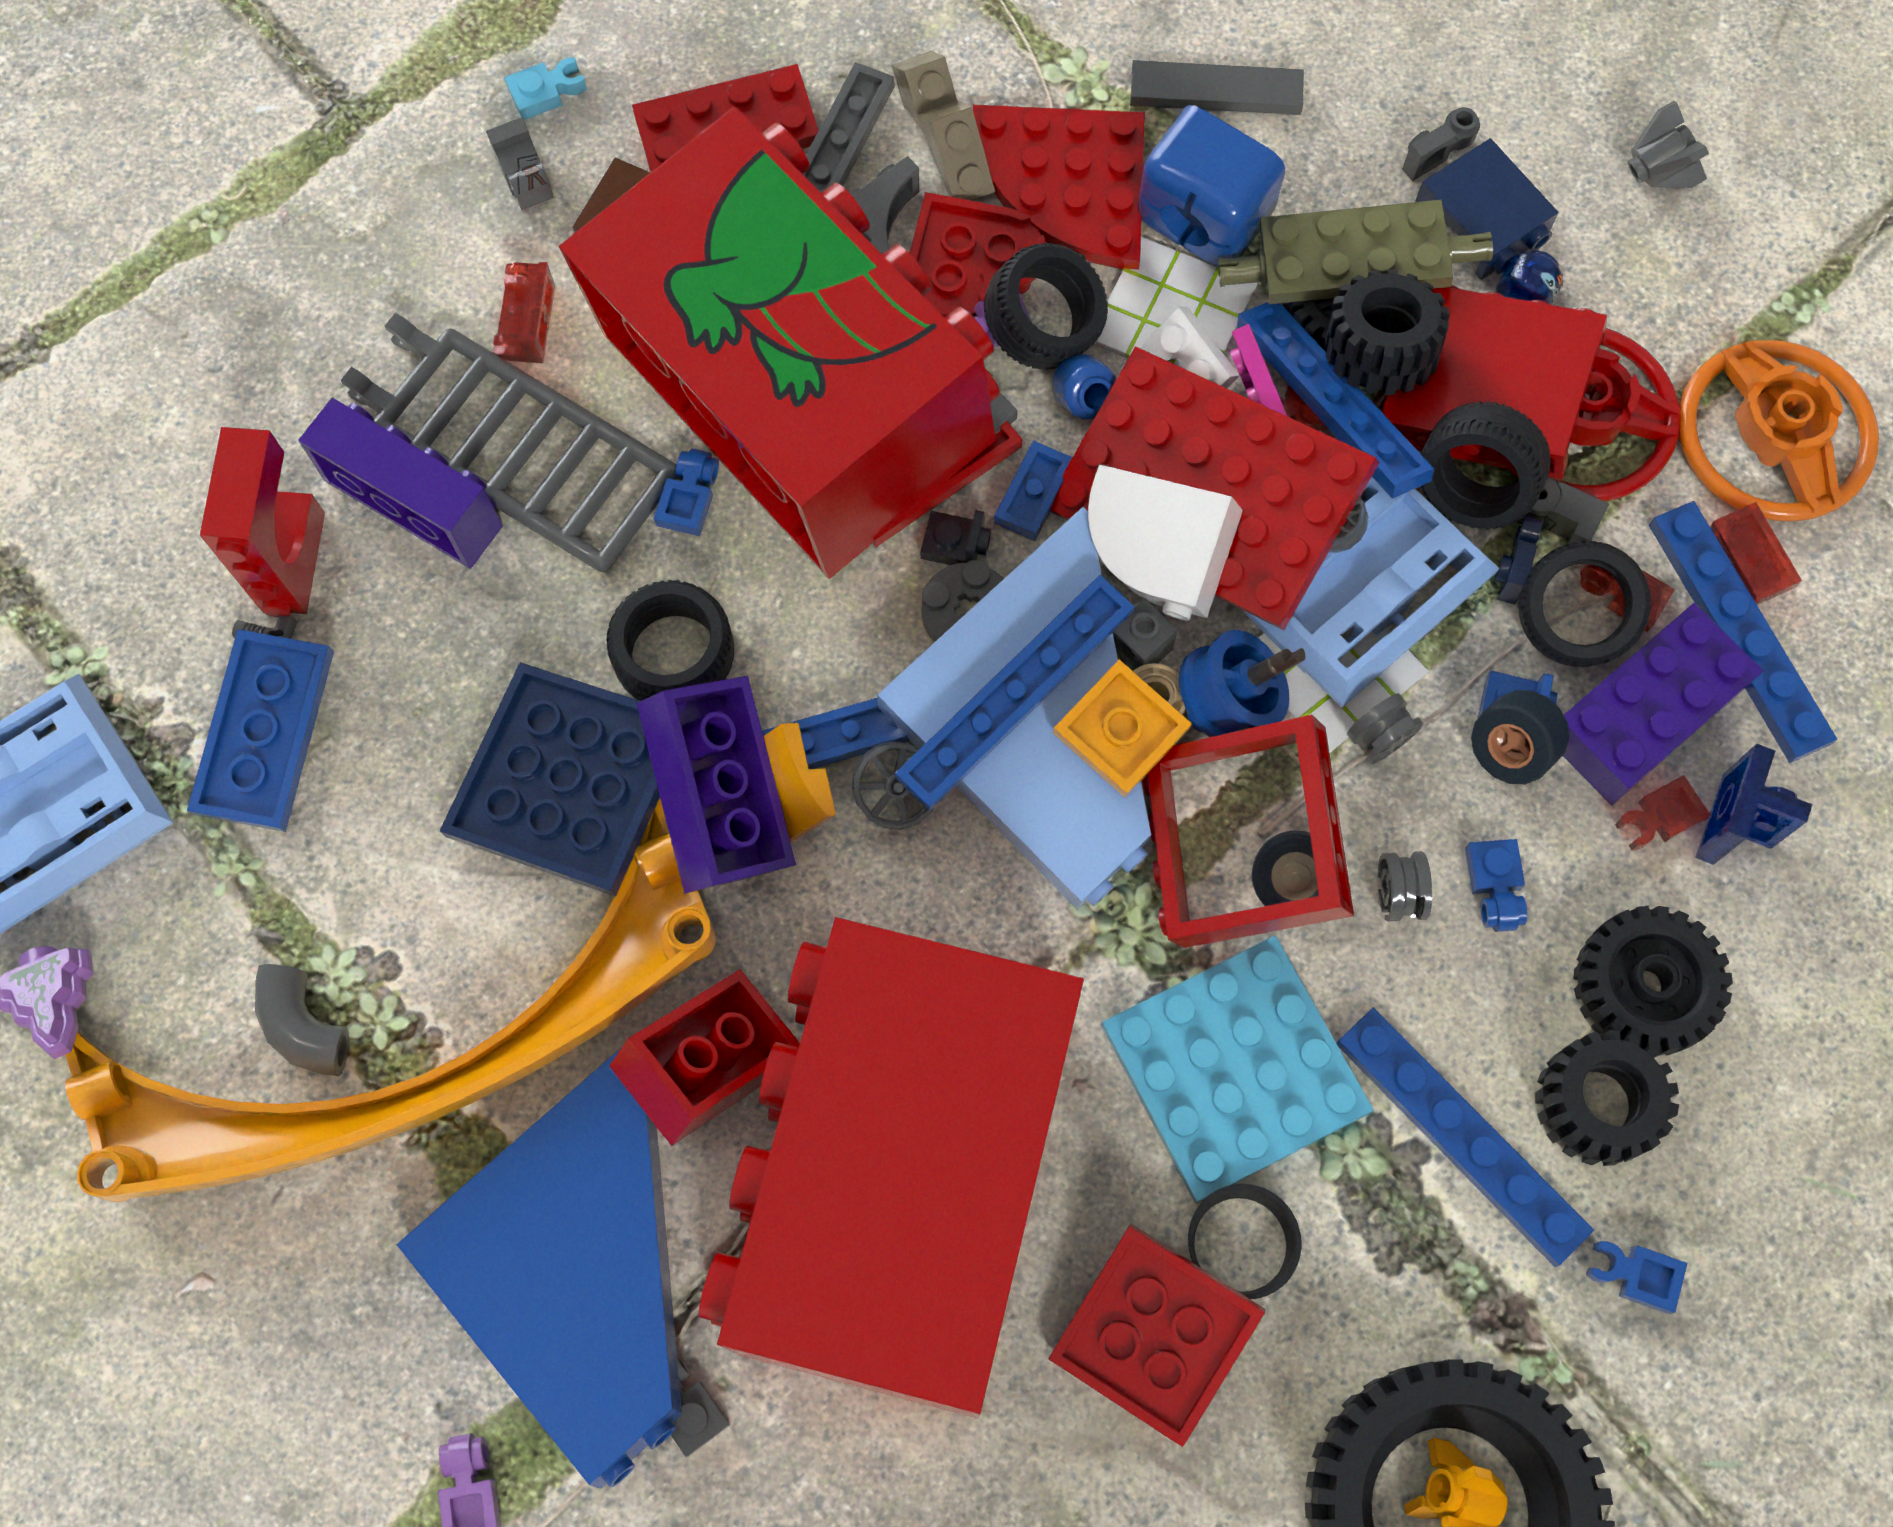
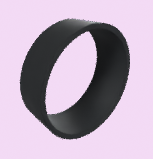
M1251 1184L1229 1185L1211 1193L1196 1209L1188 1232L1190 1257L1192 1262L1201 1268L1195 1253V1233L1204 1214L1214 1205L1236 1198L1252 1200L1263 1205L1273 1213L1283 1229L1286 1253L1281 1269L1269 1283L1256 1290L1240 1292L1249 1299L1262 1298L1283 1287L1295 1272L1302 1248L1299 1225L1288 1205L1271 1191Z

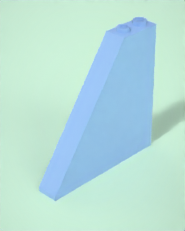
M1082 507L877 694L879 709L897 724L898 729L901 728L908 735V739L918 749L932 738L1101 574L1097 550L1090 533L1088 511ZM1113 633L956 785L961 793L1077 910L1087 901L1093 907L1098 904L1114 887L1109 880L1121 868L1127 873L1131 872L1148 855V852L1143 847L1151 836L1141 781L1124 798L1052 733L1053 728L1118 661Z

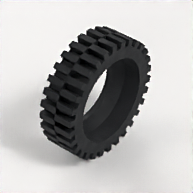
M1463 1359L1431 1361L1388 1372V1375L1367 1383L1363 1386L1364 1390L1361 1393L1351 1395L1341 1405L1344 1410L1339 1416L1331 1417L1324 1428L1329 1433L1324 1442L1316 1444L1312 1457L1318 1459L1315 1472H1308L1306 1487L1312 1488L1311 1503L1305 1502V1518L1312 1519L1313 1527H1374L1372 1515L1373 1490L1378 1473L1390 1453L1403 1441L1417 1433L1434 1428H1453L1472 1433L1489 1442L1512 1465L1519 1477L1526 1497L1528 1508L1527 1527H1615V1521L1602 1520L1601 1505H1613L1611 1489L1598 1488L1595 1475L1606 1473L1600 1457H1587L1583 1447L1592 1443L1585 1430L1571 1429L1566 1423L1573 1415L1563 1404L1550 1405L1545 1400L1549 1392L1538 1384L1525 1385L1520 1382L1523 1377L1522 1375L1509 1369L1497 1371L1493 1369L1494 1364L1480 1361L1464 1363Z

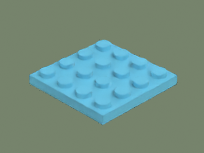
M1276 935L1103 1021L1101 1024L1104 1033L1195 1204L1204 1200L1214 1191L1233 1185L1374 1111Z

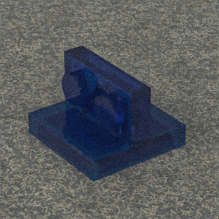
M1755 744L1723 773L1695 858L1714 865L1745 840L1772 849L1807 823L1813 804L1798 799L1797 794L1789 789L1765 786L1775 750Z

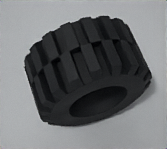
M1378 270L1370 271L1367 277L1358 275L1351 279L1350 285L1344 284L1339 289L1338 296L1334 298L1325 340L1326 359L1328 364L1334 365L1333 372L1339 378L1347 377V384L1356 388L1360 385L1365 387V392L1375 394V390L1384 391V395H1395L1396 390L1399 389L1406 393L1414 390L1415 384L1420 386L1425 384L1429 380L1430 374L1434 375L1438 367L1449 327V308L1444 306L1445 299L1441 293H1433L1434 286L1427 281L1423 283L1417 281L1418 276L1409 273L1407 276L1399 275L1398 271L1388 270L1387 274H1381Z
M1608 1030L1601 1036L1596 1031L1585 1035L1581 1039H1576L1555 1054L1546 1063L1549 1067L1539 1075L1537 1082L1542 1084L1543 1088L1535 1092V1103L1544 1104L1545 1109L1537 1114L1540 1125L1549 1122L1553 1130L1546 1134L1551 1142L1555 1143L1562 1140L1566 1144L1562 1152L1572 1158L1581 1154L1582 1163L1594 1165L1602 1161L1603 1166H1612L1623 1161L1627 1162L1658 1146L1661 1143L1659 1139L1669 1135L1674 1126L1668 1120L1678 1115L1679 1104L1672 1103L1671 1097L1679 1094L1677 1082L1668 1083L1666 1075L1673 1071L1668 1062L1662 1065L1658 1064L1654 1058L1660 1052L1652 1045L1642 1049L1639 1047L1641 1038L1632 1034L1621 1040L1620 1031ZM1588 1072H1599L1612 1077L1625 1091L1629 1109L1626 1121L1622 1126L1606 1124L1597 1119L1588 1109L1583 1097V1083Z

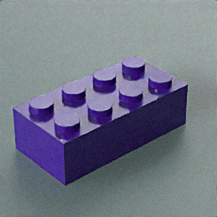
M332 397L298 439L325 482L469 569L474 566L503 527L495 511L496 504L488 497L485 491L487 486L478 476L468 470H463L462 473L455 471L449 467L448 461L438 452L428 447L424 451L418 449L411 444L409 437L401 430L392 425H388L386 429L374 422V418L365 409L355 403L346 406Z
M1693 603L1564 714L1568 722L1570 739L1563 757L1613 806L1744 691L1764 670Z
M748 676L665 690L636 703L684 894L796 866Z

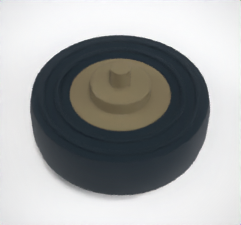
M1287 831L1270 838L1258 851L1252 867V883L1257 897L1264 906L1319 896L1309 832Z

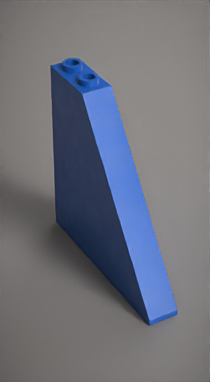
M620 1049L396 1244L590 1486L600 1489L606 1484L612 1488L624 1480L635 1468L632 1460L647 1446L650 1449H655L667 1440L676 1429L672 1422L682 1414L657 1127L609 1067Z

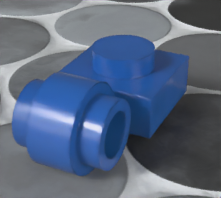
M691 448L689 452L681 451L676 464V477L683 480L666 479L654 516L656 526L696 536L701 535L713 498L711 488L705 486L706 484L714 485L719 471V459L713 458L711 452Z
M1517 839L1469 842L1465 847L1472 894L1489 893L1490 895L1489 898L1481 900L1480 912L1483 926L1485 928L1492 927L1495 932L1516 931L1518 925H1525L1527 923V905L1524 897L1515 896L1513 892H1509L1521 891L1525 886Z

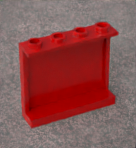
M1453 285L1451 287L1434 288L1433 293H1441L1445 299L1444 306L1449 308L1450 314L1448 320L1449 327L1438 367L1434 375L1430 374L1429 380L1422 386L1415 384L1412 391L1404 393L1399 389L1396 390L1395 395H1387L1382 413L1417 451L1422 452L1437 422L1452 409L1466 403H1477L1478 401L1483 403L1486 401L1491 403L1498 402L1500 405L1506 404L1507 407L1511 406L1514 410L1518 409L1521 414H1526L1528 419L1531 418L1533 423L1538 425V429L1543 432V436L1546 437V442H1548L1550 449L1551 465L1548 477L1563 480L1568 462V449L1600 345L1604 346L1607 315L1596 313L1588 308L1572 309L1554 306L1541 300L1525 301L1508 298L1495 292L1479 293L1462 290ZM1468 444L1450 449L1451 457L1455 459L1516 470L1504 455L1486 446Z

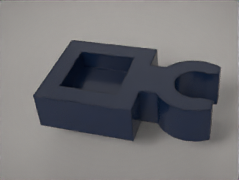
M1525 516L1522 526H1519L1517 529L1511 555H1502L1498 564L1500 569L1494 577V581L1501 583L1497 600L1513 605L1518 601L1524 582L1533 565L1537 550L1536 543L1543 525L1542 520Z

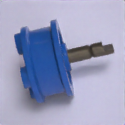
M1230 630L1215 638L1210 646H1202L1190 652L1180 666L1179 688L1183 703L1188 712V720L1192 723L1191 726L1196 731L1203 732L1208 737L1282 721L1289 707V687L1284 671L1305 660L1304 649L1300 648L1294 652L1284 649L1274 654L1263 641L1253 634L1242 630Z

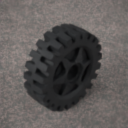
M1649 905L1639 906L1631 911L1628 909L1615 915L1593 932L1576 959L1579 961V964L1574 968L1573 979L1578 980V985L1574 988L1576 999H1582L1584 1004L1580 1008L1584 1018L1590 1016L1594 1021L1591 1028L1595 1032L1598 1031L1601 1034L1608 1030L1620 1031L1621 1040L1632 1034L1641 1038L1639 1047L1645 1049L1652 1045L1660 1052L1657 1056L1663 1054L1666 1056L1692 1047L1715 1030L1714 1027L1723 1020L1727 1013L1724 1011V1008L1731 1001L1732 993L1727 992V988L1733 984L1732 973H1725L1724 969L1729 964L1726 953L1718 954L1715 949L1720 945V942L1714 935L1707 938L1703 934L1707 927L1700 921L1691 924L1687 921L1688 914L1680 910L1673 914L1669 913V907L1657 906L1649 909ZM1644 971L1652 972L1658 977L1661 983L1660 992L1654 991L1646 985L1643 978Z

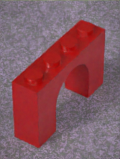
M221 427L199 536L264 614L277 618L282 615L290 616V613L307 614L325 512L313 494L277 491L284 451L270 430Z

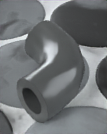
M278 964L259 965L255 980V1015L267 1043L292 1065L323 1075L340 1076L343 1073L348 1057L349 1030L347 1027L332 1026L320 1022L310 1013L305 1002L308 973L297 968Z

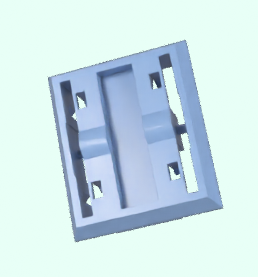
M1371 477L1365 489L1367 487L1368 489L1363 502L1365 503L1369 518L1367 530L1361 541L1351 549L1339 553L1329 552L1285 630L1283 631L1246 612V615L1281 650L1289 649L1291 652H1294L1300 648L1304 649L1305 660L1297 664V666L1304 673H1307L1341 708L1476 592L1500 569L1416 489L1392 499L1373 477ZM1450 563L1458 573L1405 619L1402 614L1407 611L1415 593L1424 588L1433 577L1435 578ZM1392 623L1397 626L1349 668H1346L1339 661L1371 631L1377 636ZM1353 626L1350 636L1345 640L1341 635Z
M80 674L65 680L0 721V883L4 881L8 887L7 890L0 893V934L174 823ZM51 724H55L57 729L48 734L47 736L41 738L42 736L49 733ZM102 800L106 807L95 812L91 806ZM129 802L133 809L126 813L122 805ZM111 813L115 821L107 825L103 817ZM84 829H92L96 832L85 839L83 843H80L76 834ZM26 866L36 871V873L23 881L15 874Z

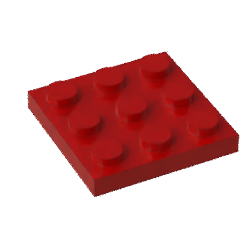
M1130 1223L1048 1360L1183 1447L1264 1316L1265 1308Z

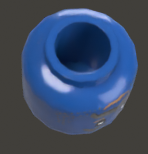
M1080 354L1072 356L1058 365L1052 377L1054 398L1071 415L1083 420L1094 419L1114 385L1116 376L1108 366L1091 355Z

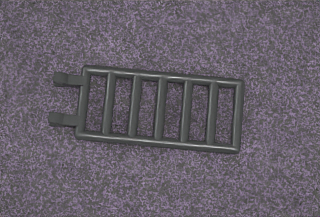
M394 313L385 324L386 330L394 334L391 338L392 343L406 351L415 353L422 359L393 395L374 384L360 371L351 367L341 379L342 384L350 389L347 392L349 397L378 411L379 413L374 418L376 424L385 429L388 425L398 428L409 437L413 446L422 451L426 447L435 450L448 461L450 468L459 473H462L463 470H468L469 465L525 393L544 404L546 407L489 481L484 480L480 476L478 477L486 484L487 488L485 491L488 497L496 504L497 509L599 572L608 571L658 505L666 479H677L676 464L455 329H446L435 340L418 330L404 317ZM452 350L473 361L415 436L394 424ZM488 372L509 383L451 459L431 447V444ZM562 416L583 428L526 504L504 492ZM600 438L620 452L565 525L561 527L541 514ZM635 461L657 473V475L599 551L578 537Z

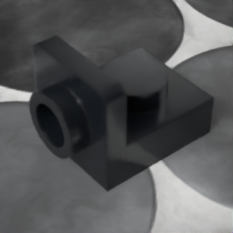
M975 510L974 518L969 519L931 511L920 551L921 559L954 565L977 560L978 554L986 556L992 529L984 527L985 512Z

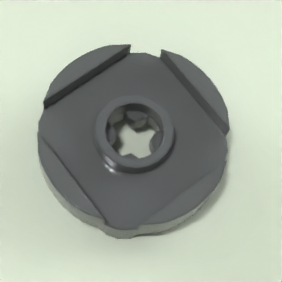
M980 560L950 565L935 574L922 590L921 616L929 637L934 642L937 641L966 614L958 615L955 612L960 607L959 602L961 600L967 599L969 602L975 601L978 603L1004 578Z

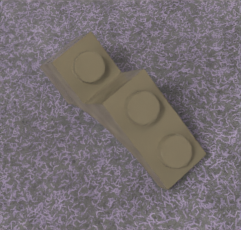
M929 51L893 64L892 68L903 106L911 113L922 130L940 170L948 196L972 201L994 193V185L972 106L957 100L945 56Z

